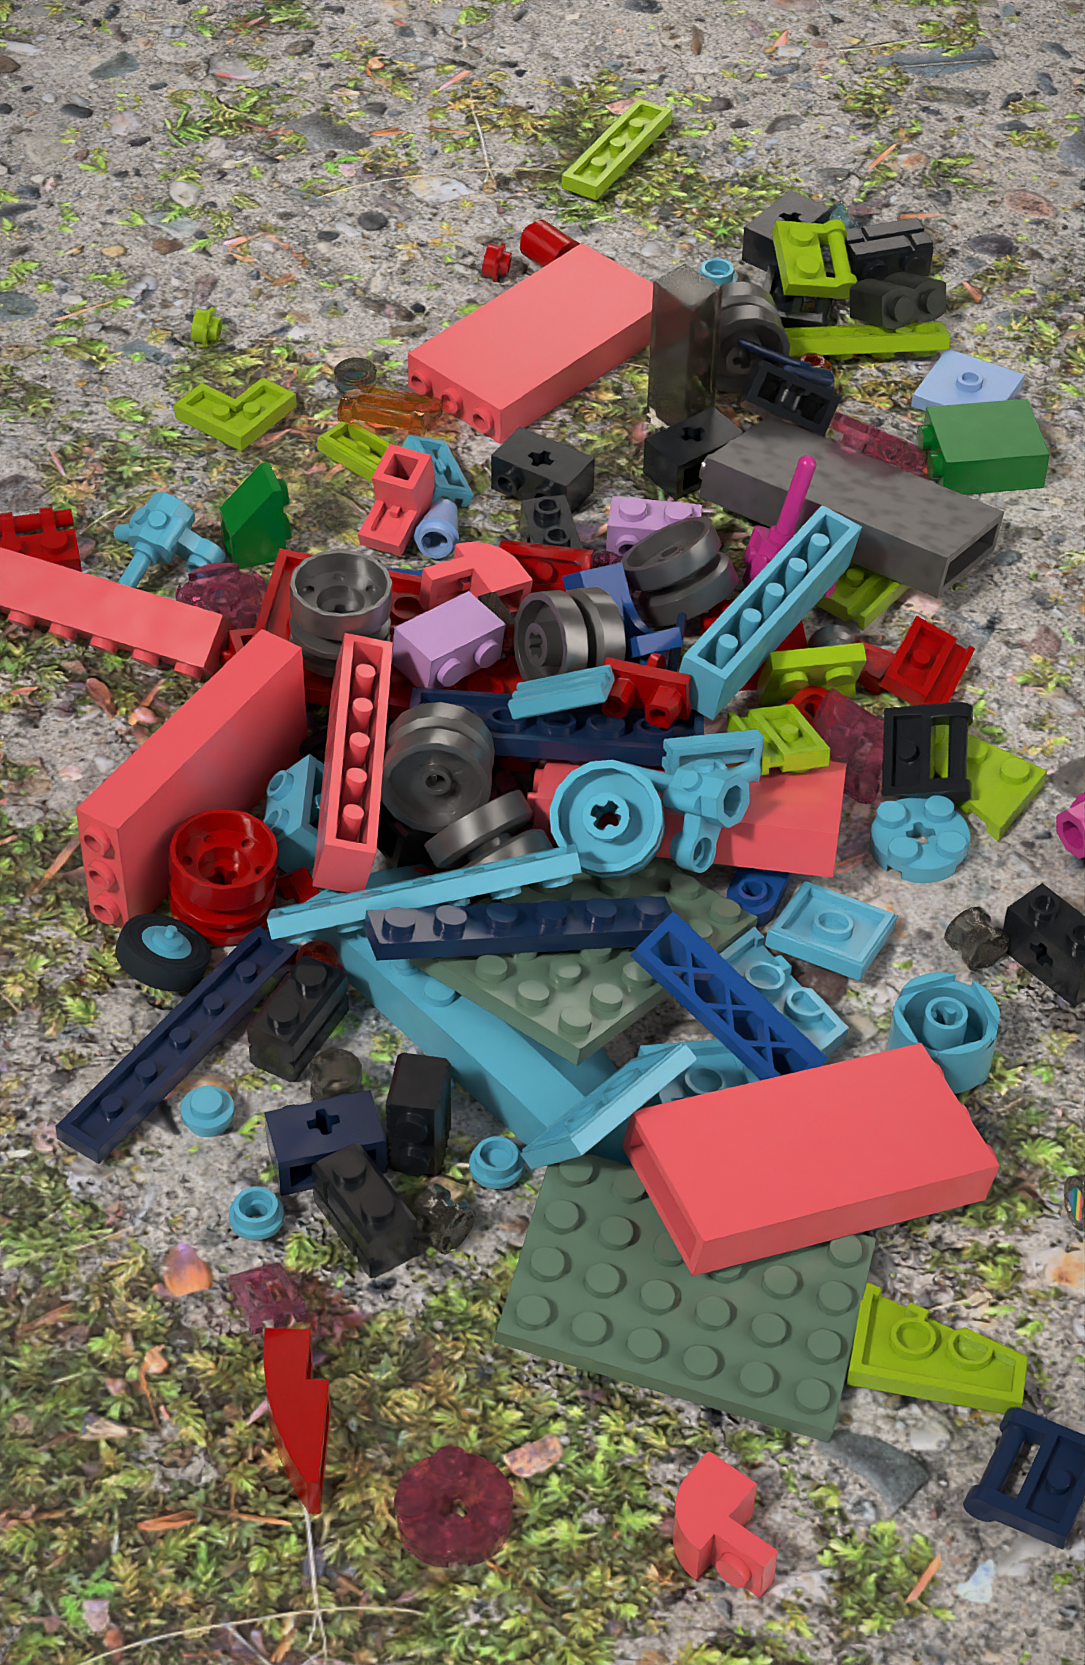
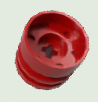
M217 809L194 815L186 819L175 830L169 850V869L171 874L169 881V906L171 916L194 928L202 935L207 944L217 946L240 944L257 926L263 929L268 926L267 917L270 910L275 909L276 906L275 878L278 866V847L275 835L267 825L246 812Z

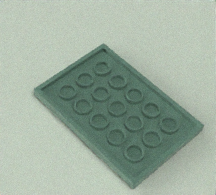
M654 857L644 869L626 878L603 880L584 873L573 874V881L566 885L542 888L541 882L522 885V892L515 896L491 899L489 895L475 904L490 905L493 903H533L545 900L575 901L593 898L617 899L665 896L672 911L683 919L718 954L754 926L756 927L758 921L756 915L741 909L735 901L724 898L700 884L695 878L684 875L658 860L657 857ZM637 947L417 958L409 960V963L576 1066L671 996L665 988L630 956Z
M586 1152L582 1156L547 1166L498 1324L494 1343L829 1443L835 1427L855 1337L860 1301L863 1300L876 1238L857 1233L692 1276L633 1166Z

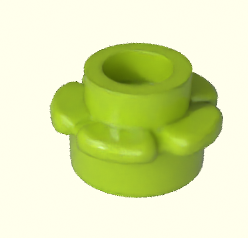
M210 307L209 310L197 308L193 317L191 341L202 343L203 348H207L210 341L218 342L221 335L223 319L216 316V309L214 307Z

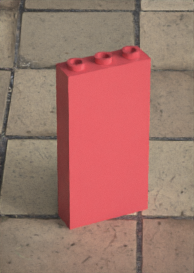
M581 243L408 353V387L437 404L446 412L453 414L474 427L478 432L502 444L519 427L526 428L672 330L674 295Z
M261 629L76 808L90 912L98 920L108 925L113 924L122 929L132 917L150 914L170 894L169 850L175 830L186 819L208 810L231 809L249 813L267 795V786L272 777L281 770L286 771L303 758L299 749L302 742L307 738L302 647Z
M542 759L540 760L539 769L535 770L532 792H529L527 797V803L533 811L529 822L534 823L533 829L544 830L551 844L558 845L551 833L549 809L556 788L571 771L583 765L570 764L565 760ZM829 761V766L812 768L805 773L798 774L782 772L779 767L769 768V774L760 775L759 781L749 783L750 804L741 822L730 828H721L716 843V854L713 864L833 878L847 763ZM745 762L729 763L725 765L727 767H735ZM640 766L665 773L664 768L660 766ZM657 792L662 801L663 793ZM663 805L666 831L660 850L655 857L671 858L670 844L673 837L682 831L684 817L680 816L672 808ZM607 813L601 817L600 827L603 830L608 824L615 827L619 824V819H617L615 814Z
M922 1043L638 1109L630 1116L622 1144L627 1157L692 1276L984 1201L1000 1167L993 1148L985 1143L972 1123L968 1109L963 1103L958 1101L946 1082L941 1067L932 1060Z

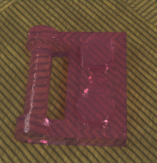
M831 688L822 698L811 726L829 746V761L847 763L843 793L858 803L870 804L875 801L880 790L878 779L882 772L884 718L879 719L834 688ZM863 736L871 741L872 745L861 772L857 774L849 769V766Z

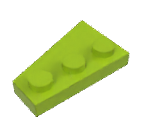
M869 1282L866 1283L863 1300L860 1301L847 1385L1005 1414L1007 1409L1011 1407H1022L1028 1356L966 1327L954 1330L928 1318L929 1310L912 1302L905 1307L881 1296L882 1288Z

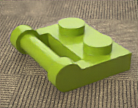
M838 219L827 221L824 224L776 220L772 229V236L784 295L836 299L850 298V288L858 281L850 269L845 245L847 238L845 223ZM820 244L829 245L835 278L826 277Z
M854 643L770 652L757 682V695L760 707L776 706L777 701L790 700L802 688L812 685L826 689L832 695H837L838 699L854 698L856 694V681L867 661L864 644Z

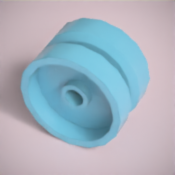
M616 760L591 761L571 771L556 788L549 809L551 833L558 846L563 847L576 844L582 873L603 880L626 878L644 869L659 852L666 831L664 807L651 780L634 766ZM607 813L615 814L617 819H619V824L616 827L608 824L603 830L600 827L601 817Z

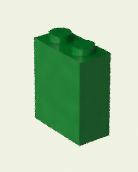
M1028 399L926 407L924 425H919L917 429V442L919 450L926 452L927 471L930 480L935 479L938 485L963 495L1044 488L1050 453Z

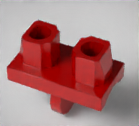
M652 653L646 665L609 657L606 658L603 666L610 664L615 681L606 701L602 703L604 715L621 719L627 716L630 708L645 711V720L651 726L668 729L676 718L687 721L692 711L689 701L691 675L666 670V661L663 654Z

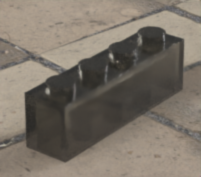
M683 264L653 281L646 421L660 431L710 407H715L723 287L687 264Z

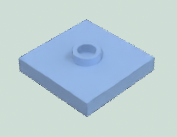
M951 349L945 350L913 393L911 406L926 411V407L1014 400L1023 387L1025 374Z

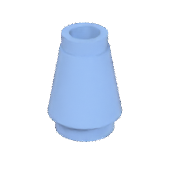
M439 499L435 501L415 529V542L419 550L429 558H444L455 550V544L459 543L458 510L456 505L450 500Z

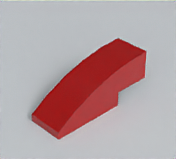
M265 1328L263 1363L269 1421L278 1456L294 1491L309 1514H321L331 1417L329 1380L311 1379L313 1369L311 1329Z

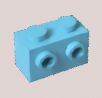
M310 754L286 771L281 770L276 773L270 780L266 790L268 797L263 822L275 835L278 847V867L286 872L303 866L307 868L308 872L314 868L324 764Z

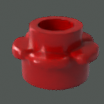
M504 242L500 246L489 243L484 255L481 275L492 278L493 282H497L499 275L507 277L510 270L512 253L506 252V244Z

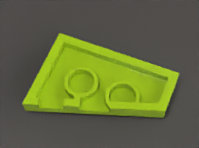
M936 725L934 779L948 777V725ZM968 733L967 779L972 782V795L970 800L956 803V806L967 815L971 813L976 814L987 824L986 832L999 841L1043 787L1047 770Z

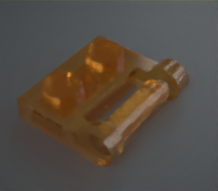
M362 383L341 397L337 418L340 422L350 424L354 420L408 430L409 435L424 437L427 426L442 416L444 399Z

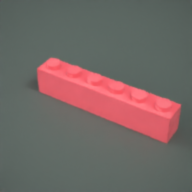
M0 547V612L9 615L7 618L9 622L30 630H34L36 623L50 627L49 634L68 642L74 643L76 637L79 636L91 640L89 646L110 655H116L118 649L133 653L132 660L152 668H158L160 662L175 666L174 673L194 681H200L202 675L212 677L221 669L220 652L227 650L228 631L237 629L224 615Z
M349 633L344 634L332 680L312 886L351 893L365 890L377 850L393 642Z

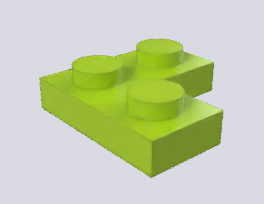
M263 377L236 399L201 383L174 404L175 418L243 451L297 407L296 393Z

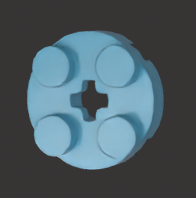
M935 795L928 799L905 798L896 801H885L877 808L876 817L871 826L869 847L872 857L884 870L887 871L889 865L894 870L902 872L901 879L914 883H933L952 876L956 872L957 865L965 861L970 844V831L963 817L954 811L953 802L947 797ZM922 836L927 838L928 841L926 844H919L916 838L910 837Z

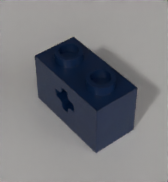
M371 1090L353 1094H339L325 1100L301 1105H287L277 1110L264 1112L267 1147L281 1196L312 1190L314 1183L312 1182L311 1166L316 1161L353 1143H360L382 1174L387 1173L386 1139Z

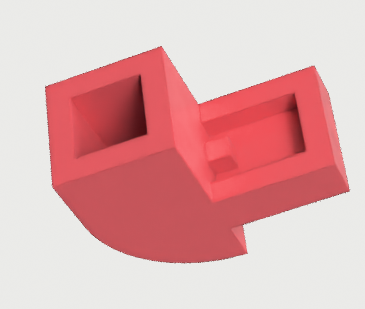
M389 444L372 476L376 501L363 523L358 537L360 545L401 557L416 527L431 508L435 476L431 455Z
M481 542L455 544L453 560L423 568L419 604L427 612L469 591L499 619L506 621L516 617L520 603L531 593L533 579L519 561L502 548Z
M709 1450L687 1474L677 1492L672 1537L675 1554L684 1570L696 1581L710 1565H713L727 1583L736 1588L744 1587L760 1598L774 1582L778 1550L743 1527L753 1515L757 1483Z

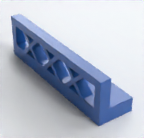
M674 911L631 953L630 956L760 1080L821 1067L829 1059Z

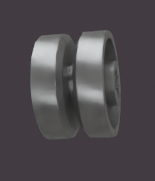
M732 282L717 286L701 296L694 303L687 316L686 332L694 350L698 368L704 381L716 390L741 393L752 365L762 360L782 369L785 366L742 348L736 343L737 339L743 338L789 356L790 343L781 323L777 307L771 294L759 285L747 282Z
M687 518L667 525L636 543L625 553L620 561L623 563L625 576L631 589L641 591L638 601L649 624L655 626L676 624L680 612L686 613L687 620L723 601L739 582L737 572L728 554L718 552L722 544L709 518Z
M589 587L566 590V592L562 590L529 593L520 603L515 617L513 641L515 659L524 682L603 666L607 657L624 661L626 650L624 624L618 606L609 593L603 589Z
M437 702L419 704L402 712L391 724L385 741L381 796L384 805L394 818L412 829L439 833L457 820L488 803L492 787L491 772L494 764L495 750L492 734L481 718L464 707Z
M520 790L510 792L474 810L440 831L424 845L435 866L445 869L457 866L467 860L470 862L462 868L554 849L542 829H531L511 838L510 835L525 826L533 815V811ZM490 893L469 897L470 904L490 895Z

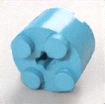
M946 972L924 974L910 980L901 989V995L893 1007L887 1051L922 1043L932 1060L941 1067L945 1080L953 1093L965 1092L984 1083L988 1079L999 1029L1000 1011L998 1004L984 986L973 980L972 986L955 981L956 974Z

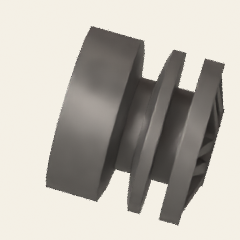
M347 550L319 552L304 559L293 570L290 580L289 607L292 614L289 621L291 630L289 642L302 647L303 667L320 676L333 678L345 633L390 642L391 620L389 614L392 604V581L388 570L370 556Z

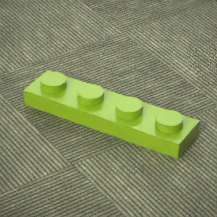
M638 98L562 175V189L574 192L581 197L597 200L672 123V109Z
M942 322L909 323L898 329H888L877 325L784 328L790 343L789 357L800 361L812 360V356L829 355L831 359L848 360L852 359L854 354L870 353L875 358H891L895 356L896 352H912L913 355L927 357L936 355L937 350H950V333Z

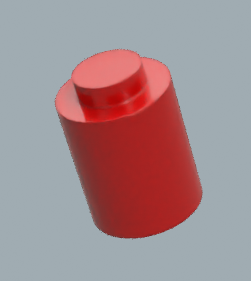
M537 220L526 226L520 237L521 253L542 268L580 244L545 220Z

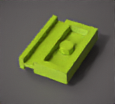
M850 562L849 567L836 581L834 593L829 598L823 596L815 605L844 621L851 618L858 622L857 628L864 630L910 587Z
M794 704L748 710V716L738 717L735 712L727 713L726 730L728 732L757 729L764 737L761 775L769 774V768L779 767L782 772L798 774L805 773L812 768L829 766V746Z

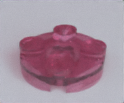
M213 563L199 567L188 574L189 581L182 588L180 584L177 587L175 593L176 601L222 614L237 627L236 630L255 628L267 590V584L260 574L253 570L252 576L240 572L239 565L233 563ZM225 598L226 602L217 603L216 599Z
M448 1445L441 1447L435 1452L434 1456L427 1457L416 1463L403 1476L397 1487L394 1497V1515L400 1540L412 1555L429 1565L449 1568L448 1562L460 1563L468 1561V1566L480 1564L491 1558L501 1549L511 1532L513 1490L511 1485L494 1464L480 1456L466 1453L458 1446ZM450 1500L464 1502V1509L468 1514L462 1517L457 1513H453L446 1518L441 1515L443 1503Z

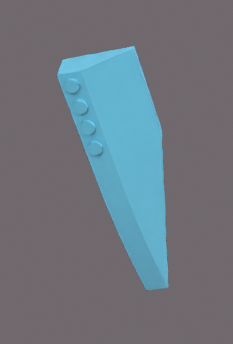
M421 863L373 872L369 875L365 889L425 877L428 875L416 872L412 868H429ZM325 889L306 902L346 894L347 892ZM434 904V905L425 906V907H421V908L439 907V905H438V904ZM336 926L315 930L317 935L315 938L306 941V944L326 963L343 970L347 974L348 983L428 1056L446 1058L451 1064V1077L526 1146L618 1071L603 1047L579 1065L572 1064L409 963L410 959L376 961L364 928L344 933H338ZM630 1116L589 1149L587 1153L632 1166L622 1147Z

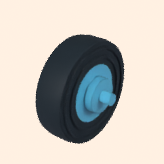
M141 914L132 917L123 926L116 943L115 954L123 970L135 980L155 989L175 992L191 989L200 982L209 964L210 949L202 935L188 924L165 915Z

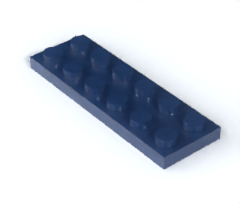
M412 687L409 709L419 704L444 702L464 707L481 718L491 732L495 750L494 755L513 756L526 762L557 759L565 760L574 765H585L591 761L616 760L636 766L662 767V757H666L667 754L663 748L664 739L704 735V715L692 709L687 721L676 718L671 726L665 729L651 726L645 720V711L630 708L627 716L621 719L606 716L602 712V703L516 720L512 718L508 707L509 700L513 699L512 694Z

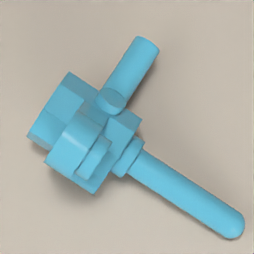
M166 492L154 493L146 507H140L132 515L129 524H119L114 529L115 539L118 542H129V545L133 548L132 554L134 555L118 583L133 588L138 586L150 565L154 566L156 563L169 564L175 554L185 559V567L191 573L201 578H208L210 574H215L226 555L215 543L202 538L190 530L195 522L194 511L181 499Z
M700 759L677 768L674 775L625 763L637 768L651 780L657 792L663 793L662 801L665 807L672 808L676 813L684 817L682 831L678 832L671 841L670 855L680 868L697 873L705 872L713 863L716 854V843L721 828H730L742 821L750 804L749 783L757 780L761 775L759 765L752 760L728 771V767L721 762Z

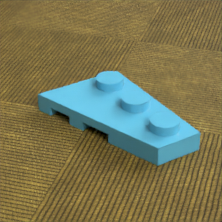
M755 926L719 953L827 1057L845 1044L849 1027L812 988L802 987L790 975L792 966L782 955L774 957L764 947L765 937Z

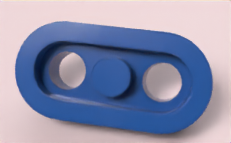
M738 867L728 887L726 898L735 901L746 912L756 915L758 917L756 928L764 926L774 918L791 882L792 873Z

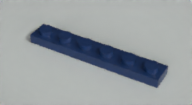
M665 896L617 899L593 898L575 901L545 900L533 903H493L490 905L471 906L444 905L441 907L408 909L395 907L387 910H366L364 930L376 961L638 947L673 911Z
M257 926L55 1126L57 1139L97 1164H100L292 970L299 961V948L292 944H287L281 938L271 940L270 932Z

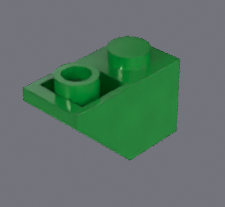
M270 462L260 464L219 508L222 543L234 571L276 562L279 549H286L285 540L292 538L289 519L283 511V506L289 505L290 502L287 485L283 478H276Z

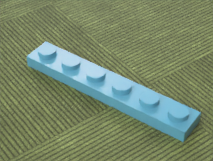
M576 844L272 909L267 917L271 940L285 937L287 944H294L315 938L317 936L315 930L336 926L338 933H344L364 928L366 910H387L395 907L405 909L421 908L438 904L439 907L444 905L466 906L470 904L469 897L490 893L491 899L507 898L520 894L522 892L521 886L541 882L542 888L566 885L573 881V874L582 873Z

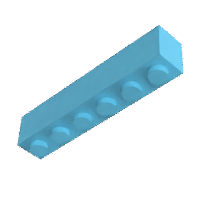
M823 505L810 517L683 656L679 673L691 675L689 701L692 709L714 720L767 660L769 653L776 650L846 571L851 562L862 526Z

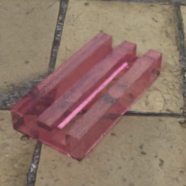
M275 1262L229 1275L226 1278L230 1297L252 1335L264 1332L262 1321L270 1320L275 1329L286 1326L284 1319L286 1314L292 1313L297 1322L308 1320L305 1301L281 1263ZM272 1278L273 1284L283 1300L275 1301L263 1280ZM251 1284L252 1291L261 1306L256 1307L244 1285Z

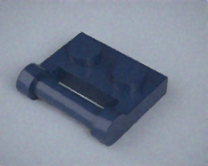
M1011 1407L1007 1409L999 1425L1002 1435L978 1485H973L969 1489L963 1502V1507L969 1515L977 1520L984 1522L995 1520L1063 1550L1085 1501V1435L1027 1410ZM1032 1442L1039 1445L1040 1448L1017 1499L1001 1493L1023 1444Z

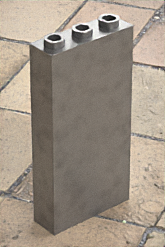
M768 416L755 426H751L746 432L734 440H730L713 454L707 455L700 467L699 478L702 479L699 493L700 498L772 527L778 523L798 460L804 455L812 456L816 461V468L794 531L797 533L823 505L862 526L851 562L935 598H938L994 551L1004 516V511L773 416Z

